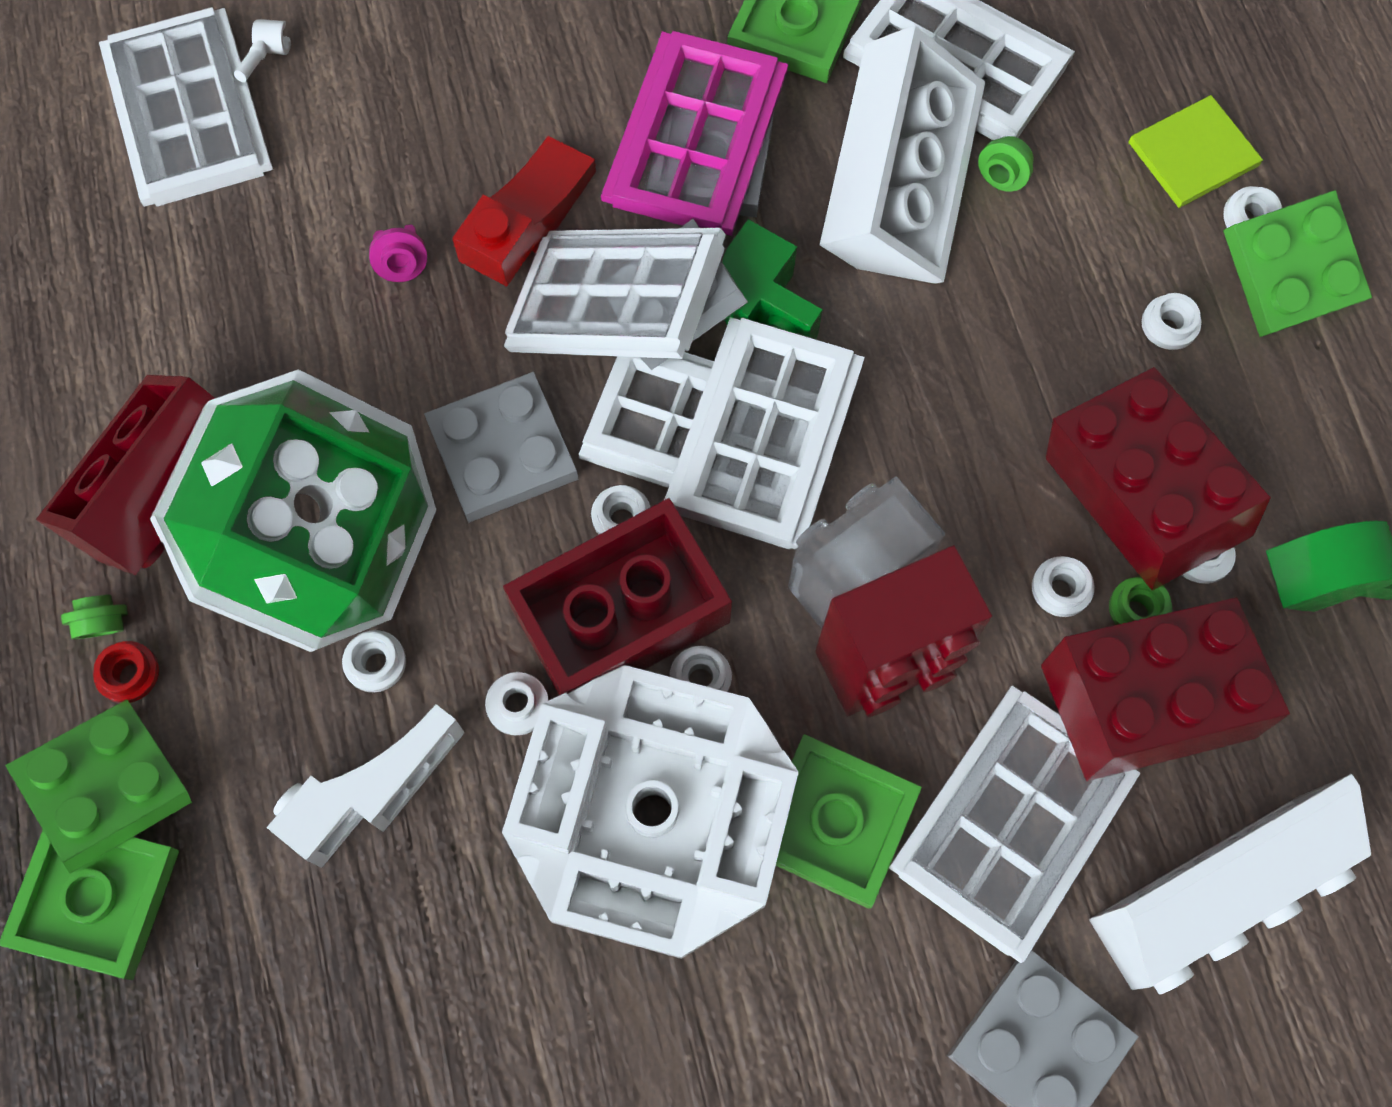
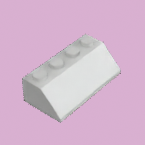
M916 25L866 43L864 46L820 246L856 269L936 284L944 282L985 81Z
M1350 774L1300 795L1090 918V923L1131 990L1154 986L1158 994L1168 992L1194 976L1188 965L1209 953L1213 961H1218L1247 945L1249 941L1243 932L1263 921L1266 927L1270 929L1303 911V908L1297 900L1314 889L1323 897L1354 881L1357 877L1351 870V867L1371 856L1360 785L1354 776Z

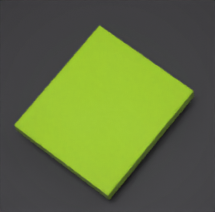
M1212 95L1132 135L1128 141L1178 208L1259 167L1263 161Z

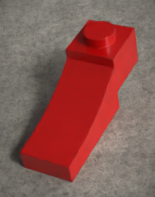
M547 136L529 161L504 187L491 197L482 195L452 237L459 262L507 287L531 251L537 252L542 237H547L549 231L557 230L596 173L595 159Z

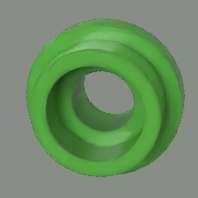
M1005 136L989 142L979 155L978 166L982 176L990 185L1002 191L1012 192L1023 188L1030 180L1033 173L1034 157L1030 147L1023 140L1013 136Z
M1133 577L1121 582L1112 592L1109 600V612L1114 623L1118 625L1172 612V602L1167 589L1163 585L1152 591L1141 577ZM1137 601L1142 603L1147 609L1148 616L1141 617L1135 614L1130 608V602Z
M98 595L73 600V611L61 615L62 625H69L71 639H85L124 631L122 617L128 615L127 605H113L111 595Z

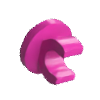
M410 224L405 225L404 228L376 231L369 248V260L373 270L383 279L392 282H406L416 278L424 270L427 263V251L423 240L417 235L415 227Z

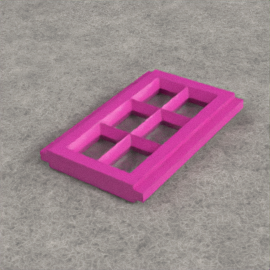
M672 31L671 34L662 32L603 188L601 200L612 204L614 208L681 226L694 219L700 228H721L726 235L732 236L788 72V64L779 62L778 57L676 31Z

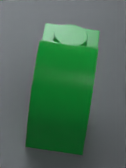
M749 219L727 248L722 260L748 301L724 319L726 324L728 325L730 317L738 320L744 318L816 340L823 309L785 288L794 274L797 246Z
M1363 521L1335 526L1266 550L1284 609L1315 612L1359 596L1383 600L1392 599V535L1387 521Z

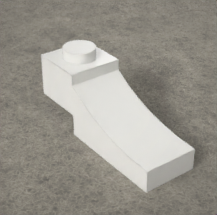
M435 704L425 717L402 739L366 764L342 776L322 783L313 776H310L303 785L301 783L293 785L277 802L273 811L276 817L268 825L267 829L305 860L322 868L363 818L384 832L465 732L455 718Z

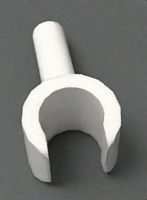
M259 19L253 22V45L235 70L234 76L236 79L246 82L267 53L282 55L289 53L291 40L289 37L283 36V30L286 26L285 21Z

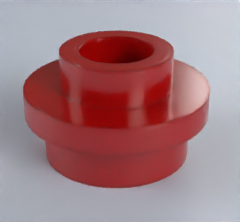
M134 641L118 642L108 646L98 655L94 664V683L97 690L113 702L121 703L126 699L129 703L136 702L149 694L154 688L159 676V664L154 653L143 644ZM136 664L137 672L129 682L121 683L120 674L122 670L128 665Z

